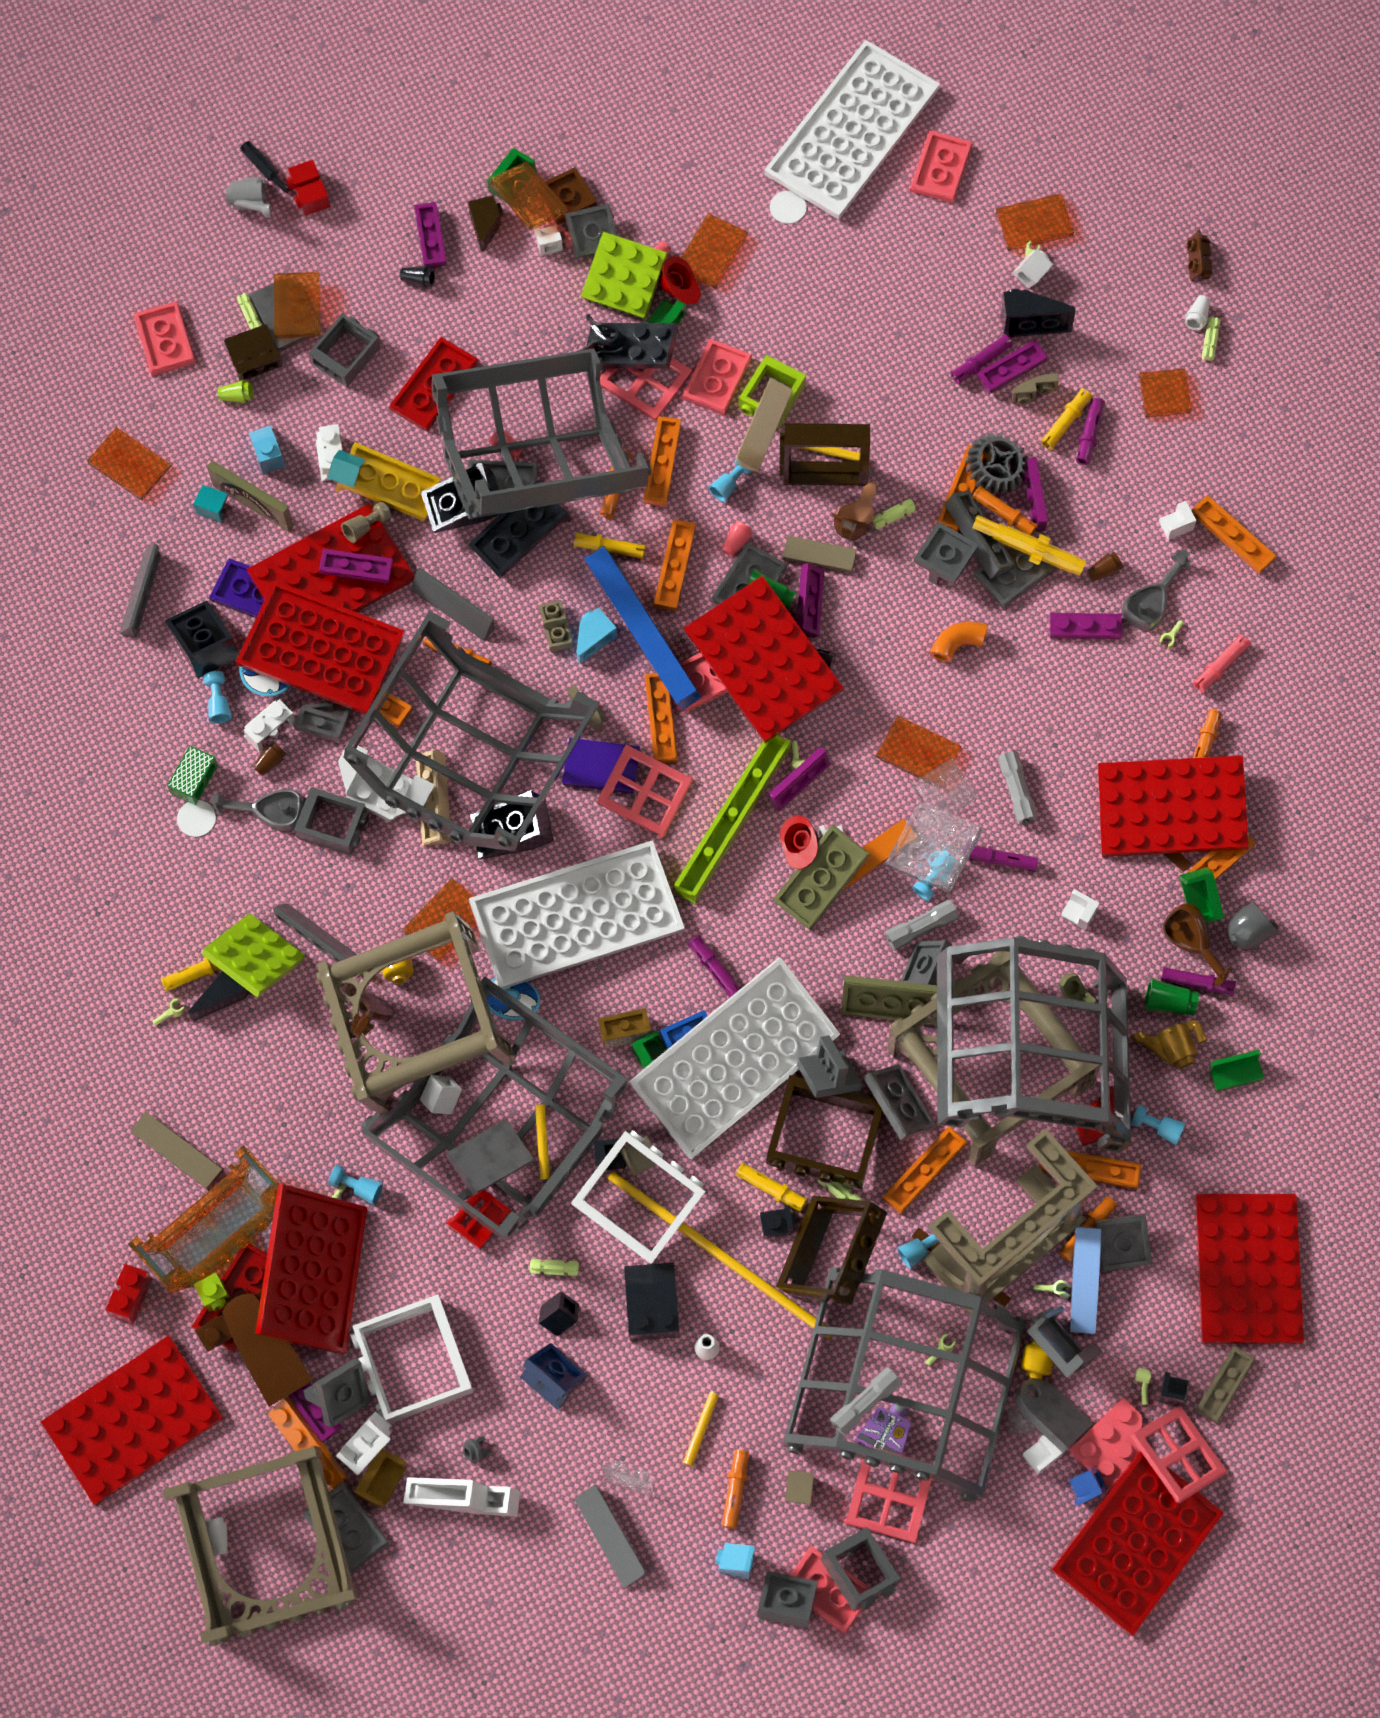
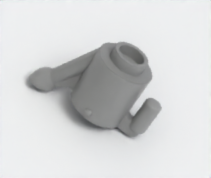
M242 178L241 181H231V187H226L227 204L232 205L234 210L250 209L262 212L264 216L271 218V205L266 204L265 182L263 178Z

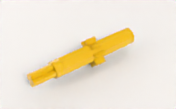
M977 515L972 527L992 536L993 539L1000 541L1002 544L1030 555L1029 561L1037 565L1044 561L1064 571L1080 576L1086 560L1079 558V556L1049 544L1051 538L1042 534L1037 539L1001 523L997 524Z

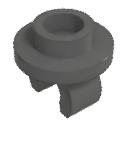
M479 1437L476 1440L470 1438L464 1443L463 1454L473 1464L479 1463L481 1459L491 1453V1449L485 1451L480 1449L479 1445L486 1440L485 1437Z

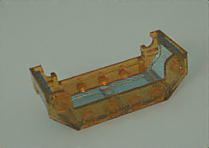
M244 1145L234 1153L240 1162L235 1166L233 1164L228 1166L232 1172L156 1237L149 1233L147 1236L150 1239L146 1242H143L136 1236L128 1243L134 1253L170 1293L194 1287L193 1284L212 1275L221 1265L228 1263L237 1251L245 1248L258 1233L265 1231L272 1222L277 1188L280 1184Z

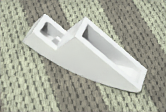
M407 1478L404 1503L455 1512L517 1517L520 1491L511 1487H490L473 1480Z

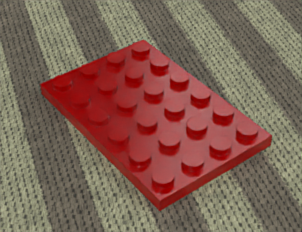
M369 503L247 568V573L264 600L273 581H276L355 612L412 583L415 575L380 521L371 524L370 531L355 543H351L343 534L341 528L343 522L359 515L366 517L373 513V508ZM323 549L392 558L393 567L389 584L320 574L319 566Z
M763 576L684 627L685 633L764 743L844 691L843 686Z
M273 581L236 659V665L366 715L377 697L403 640L405 630Z
M1243 755L1098 763L1102 857L1248 850Z
M285 1184L278 1185L255 1334L340 1355L347 1354L367 1214L366 1206Z
M1196 1194L1201 1344H1303L1304 1331L1297 1195Z
M168 1335L40 1422L93 1505L97 1506L224 1418Z
M1139 1450L1051 1567L1050 1571L1129 1636H1133L1224 1513L1199 1492L1177 1503L1141 1450ZM1169 1467L1166 1468L1181 1489L1189 1485Z

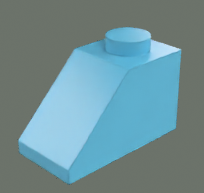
M271 426L249 432L263 474L285 467Z
M599 607L594 611H588L580 621L576 651L577 661L580 664L617 637L616 626Z
M725 1543L723 1550L718 1549L715 1564L719 1565V1572L749 1579L755 1557V1547Z

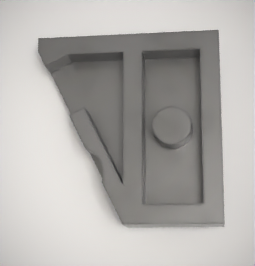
M323 702L319 705H302L294 723V730L340 742L352 709L339 704H332V702Z

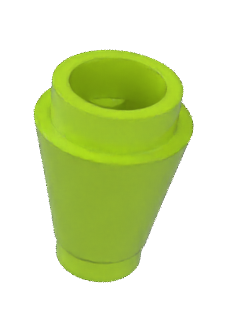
M241 380L218 387V398L220 401L247 403L248 400L253 399L251 382Z

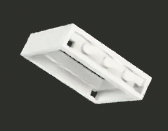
M632 1130L629 1134L625 1131L571 1204L652 1264L705 1193V1190L702 1189L704 1184L693 1175L690 1179L683 1175L684 1168L673 1160L670 1164L663 1160L664 1153L653 1145L650 1149L643 1145L644 1138ZM626 1142L694 1192V1195L652 1251L584 1200Z
M438 1294L353 1326L355 1333L351 1335L354 1347L355 1349L359 1347L361 1349L363 1357H360L359 1361H361L363 1372H369L371 1380L367 1381L370 1393L372 1396L377 1395L379 1404L375 1405L376 1410L389 1424L474 1393ZM433 1310L460 1387L391 1412L365 1335Z

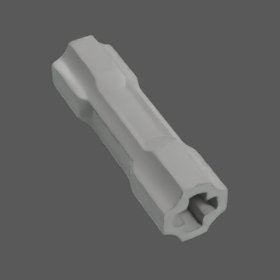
M1018 751L1003 753L998 756V761L1013 802L1018 825L1033 823L1038 820V814L1024 777Z
M947 900L917 918L886 930L885 936L890 947L896 951L910 944L914 939L938 927H944L958 920L959 915L954 904Z
M886 1367L860 1395L829 1419L830 1422L845 1437L860 1423L863 1416L882 1399L890 1396L902 1385V1382L892 1370Z

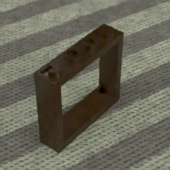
M785 423V432H780L779 476H784V485L866 486L868 484L870 424ZM792 447L859 448V462L791 461Z
M789 1075L767 1152L766 1164L777 1167L779 1171L784 1169L793 1171L801 1177H808V1175L816 1177L824 1183L838 1182L847 1189L849 1187L862 1189L883 1110L875 1097L857 1092L815 1098L804 1078ZM792 1095L873 1115L858 1172L777 1151Z
M812 1195L776 1287L792 1297L851 1305L888 1212L871 1201ZM819 1204L822 1207L820 1211L817 1209ZM833 1213L861 1216L833 1289L804 1286Z

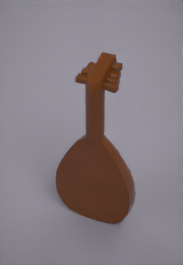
M1184 903L1174 908L1163 923L1162 929L1165 936L1178 948L1190 953L1201 954L1218 976L1214 981L1215 986H1221L1228 978V973L1232 969L1229 967L1225 970L1210 951L1209 934L1203 914L1191 903Z
M364 991L359 1008L362 1016L354 1015L350 1030L353 1031V1035L360 1038L362 1034L367 1035L375 1027L374 1024L370 1023L371 1020L387 1023L391 1020L395 1011L389 1004L377 996Z

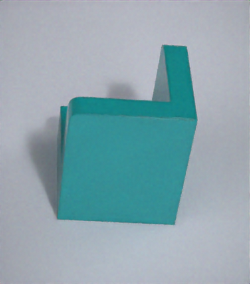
M338 450L333 457L327 478L354 487L359 470L363 466L365 459Z
M202 485L193 503L196 514L221 523L223 520L221 510L228 495L225 492Z

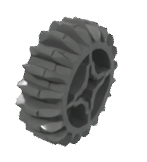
M991 432L987 437L982 435L977 441L973 442L972 448L967 452L969 456L966 458V463L969 466L966 471L973 473L970 476V480L976 479L978 481L976 487L983 485L987 491L991 489L993 495L997 494L998 491L1003 495L1007 490L1012 492L1017 486L1021 485L1024 474H1027L1022 468L1028 466L1025 463L1028 456L1021 454L1024 451V447L1018 448L1016 446L1018 440L1011 442L1010 435L1003 438L1001 432L996 436ZM982 452H983V454L985 455V457H984V459H985V461H986V465H985V466H983V464H982V459H981ZM1009 461H1011L1012 464V475L1009 472Z

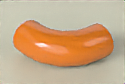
M973 621L952 624L938 635L931 647L930 656L938 661L951 662L956 650L961 646L969 644L982 647L989 625Z

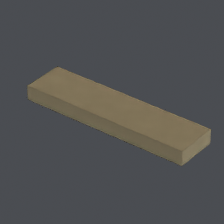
M147 1112L143 1114L130 1130L132 1134L206 1190L211 1187L223 1172L219 1166Z

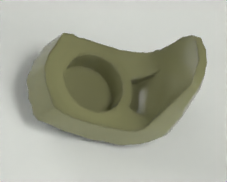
M1068 973L1061 978L1059 987L1064 998L1090 1003L1097 1002L1087 992L1077 974Z

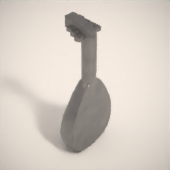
M1178 549L1171 556L1175 563L1159 583L1143 586L1132 592L1122 604L1121 613L1129 624L1144 632L1152 631L1160 625L1164 619L1167 607V587L1183 567L1187 570L1190 568L1191 560L1188 559L1190 554L1188 551Z
M280 789L270 792L253 803L225 800V794L222 793L211 796V803L219 815H222V809L253 812L264 824L282 832L294 831L305 803L301 793L291 789Z

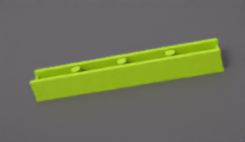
M777 735L766 743L762 742L675 882V894L696 904L791 750L790 739H784Z

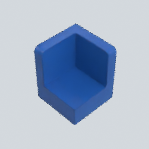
M1097 1467L1069 1480L1078 1498L1074 1501L1076 1506L1108 1490Z

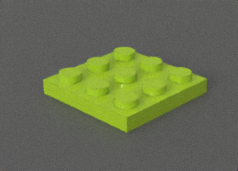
M603 232L581 297L646 319L663 271V263L667 259L668 253Z
M251 913L207 945L202 952L205 958L257 998L301 964L305 957L303 953Z

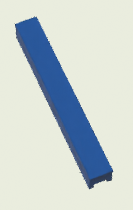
M604 546L588 557H584L585 561L682 712L685 711L687 707L701 699V695L610 553H608Z

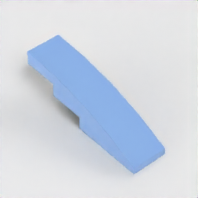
M1076 1226L1070 1332L1091 1334L1096 1332L1101 1228Z

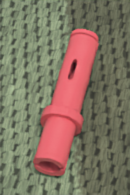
M1240 634L1213 663H1209L1206 666V670L1193 681V686L1197 690L1201 687L1199 692L1204 693L1215 680H1220L1222 673L1250 647L1251 643L1247 638L1242 640L1244 636Z

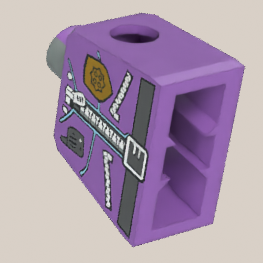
M892 1404L890 1410L879 1406L857 1435L855 1443L902 1455L911 1422L903 1418L907 1408Z

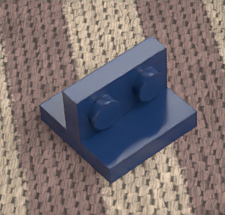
M549 1343L527 1358L523 1364L525 1370L520 1376L524 1382L558 1410L564 1405L573 1390L585 1381L588 1374L552 1343Z

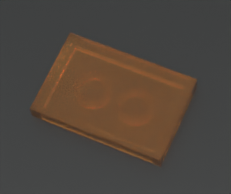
M527 161L490 180L491 186L531 231L567 212L568 208Z
M1062 193L996 208V216L1007 251L1024 248L1029 241H1032L1031 246L1074 236V230Z
M707 213L681 258L690 265L697 281L716 289L747 238L748 231Z
M319 271L274 274L275 339L321 337Z
M117 427L114 428L87 460L90 466L141 501L171 468L170 463Z
M897 716L877 752L876 758L941 788L962 746L903 717Z
M451 878L402 930L406 935L445 921L444 914L452 911L470 927H473L476 924V920L469 903V898L474 896ZM450 942L427 951V953L437 962H440L454 947V943Z

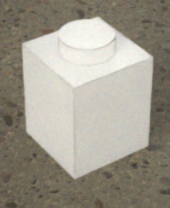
M1035 249L1026 256L1012 273L1029 289L1042 278L1053 263L1049 261L1046 253Z

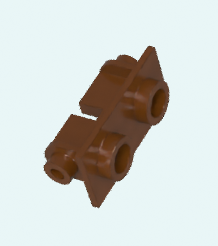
M1198 230L1187 240L1186 244L1190 281H1193L1198 276H1201L1203 280H1207L1213 274L1211 259L1204 258V256L1209 257L1211 255L1210 239L1207 238V235H1201V230Z

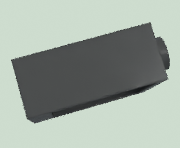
M342 313L308 354L312 365L347 388L381 346L379 336L374 330L364 328L356 318L348 317ZM345 331L367 345L348 369L326 355Z
M311 787L294 831L298 839L351 855L353 848H357L360 843L361 835L359 833L361 827L366 826L369 813H367L364 803ZM321 801L355 812L345 840L311 830Z
M867 1527L823 1552L820 1560L853 1612L860 1608L866 1610L875 1604V1599L881 1596L887 1598L897 1591L896 1587L900 1577ZM866 1547L886 1580L859 1594L838 1561Z

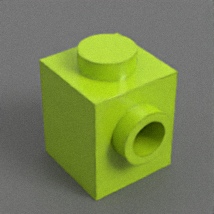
M217 1273L193 1284L204 1307L209 1312L223 1308L228 1301L232 1300Z

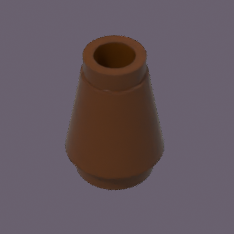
M1113 552L1104 555L1087 569V573L1091 580L1095 582L1096 580L1120 573L1119 570L1124 567L1118 555Z
M272 741L269 745L266 744L252 767L263 776L285 760L283 757L287 753Z

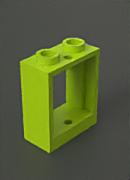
M765 355L739 397V409L747 416H754L759 402L750 397L764 374L792 387V394L777 427L779 429L806 386V374Z

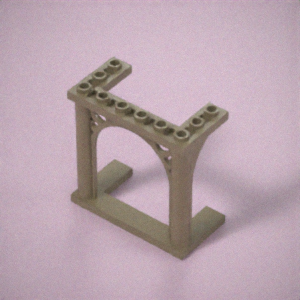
M454 911L444 914L445 921L334 964H329L327 961L317 964L319 972L316 973V977L326 995H323V1000L326 1007L331 1010L333 1017L330 1018L333 1030L338 1032L340 1039L337 1041V1045L341 1054L345 1055L347 1062L344 1063V1068L354 1084L351 1086L352 1094L356 1100H359L363 1105L369 1107L370 1110L379 1114L389 1111L386 1100L401 1087L488 1052L506 1066L516 1063L510 1041L496 1030L472 954L480 951L474 930ZM450 942L454 943L482 1031L425 1053L405 1058L383 1054L369 1043L364 1034L360 1038L352 1034L353 1031L350 1029L353 1021L350 1022L349 1019L353 1020L355 1014L359 1015L362 995L367 985L379 972L393 964ZM364 975V979L360 983L353 978L357 976L359 979L360 976ZM350 984L356 987L357 992L354 996ZM352 1002L353 1008L351 1011H347L349 1008L345 1003ZM365 1046L367 1053L362 1056V1051L359 1049ZM372 1056H377L378 1065L376 1069L372 1072H367L366 1063L368 1059ZM389 1061L392 1067H385L386 1071H383L385 1062Z
M996 952L991 957L992 960L985 965L980 963L972 969V974L966 978L961 976L953 982V999L965 997L966 995L967 997L977 995L974 990L978 991L982 984L984 990L982 994L991 993L989 986L993 990L1000 984H1002L1000 992L1007 991L1008 985L1010 986V952ZM1019 967V991L1040 994ZM936 993L931 997V1002L925 1006L923 1004L916 1006L911 1011L909 1017L906 1019L901 1017L891 1024L887 1050L892 1057L899 1053L906 1055L920 1069L937 1092V1059L935 1058L937 1056V1047L932 1051L930 1044L928 1046L925 1044L935 1042L937 1045V1035L926 1036L921 1032V1027L924 1025H933L937 1028V1020L932 1019L937 1018ZM1011 1000L1002 1001L1011 1004ZM1020 1000L1019 1009L1029 1016L1052 1048L1085 1053L1048 1004ZM966 1006L954 1007L953 1017ZM1062 1059L1071 1073L1035 1098L1056 1101L1068 1092H1070L1073 1098L1077 1097L1094 1085L1100 1065ZM954 1078V1103L971 1101ZM981 1114V1119L971 1120L964 1125L963 1129L972 1139L969 1161L972 1165L976 1167L995 1153L997 1141L1029 1119L1008 1116L991 1128Z
M1047 1129L1026 1145V1148L1059 1185L1056 1187L1036 1164L1019 1177L1016 1182L1036 1205L982 1249L949 1210L928 1226V1229L941 1243L923 1257L922 1261L945 1287L981 1296L988 1300V1304L1073 1233L1076 1226L1080 1227L1085 1222V1219L1080 1214L1085 1199L1098 1186ZM964 1308L971 1316L973 1310Z
M308 1447L291 1452L288 1456L222 1475L162 1489L165 1500L176 1501L206 1623L205 1632L199 1633L202 1644L209 1642V1646L212 1647L231 1641L230 1635L239 1633L240 1637L255 1634L254 1628L265 1626V1630L281 1626V1620L290 1618V1622L293 1623L306 1619L305 1613L315 1611L317 1616L331 1612L330 1606L336 1605L337 1610L355 1605V1599L360 1598L358 1587L354 1588L323 1473L320 1461L323 1455L320 1447ZM297 1465L317 1540V1553L313 1568L306 1580L297 1589L283 1597L271 1600H258L246 1597L229 1586L219 1572L198 1493ZM325 1564V1571L328 1570L330 1576L319 1573V1566ZM319 1578L324 1580L328 1585V1591L325 1594L316 1593L311 1588V1581L313 1579ZM303 1591H308L316 1599L312 1600L309 1597H304L303 1601L299 1598V1595ZM227 1592L231 1594L232 1598L224 1607L223 1601L226 1599L223 1597V1593ZM279 1600L284 1602V1606L282 1608L277 1607V1602ZM237 1601H243L245 1603L244 1614L239 1619L232 1618L230 1612L233 1604ZM289 1601L294 1603L295 1606L289 1607ZM255 1605L260 1606V1613L258 1614V1611H256L250 1619H247L250 1615L251 1607ZM272 1606L274 1612L268 1613L270 1607Z

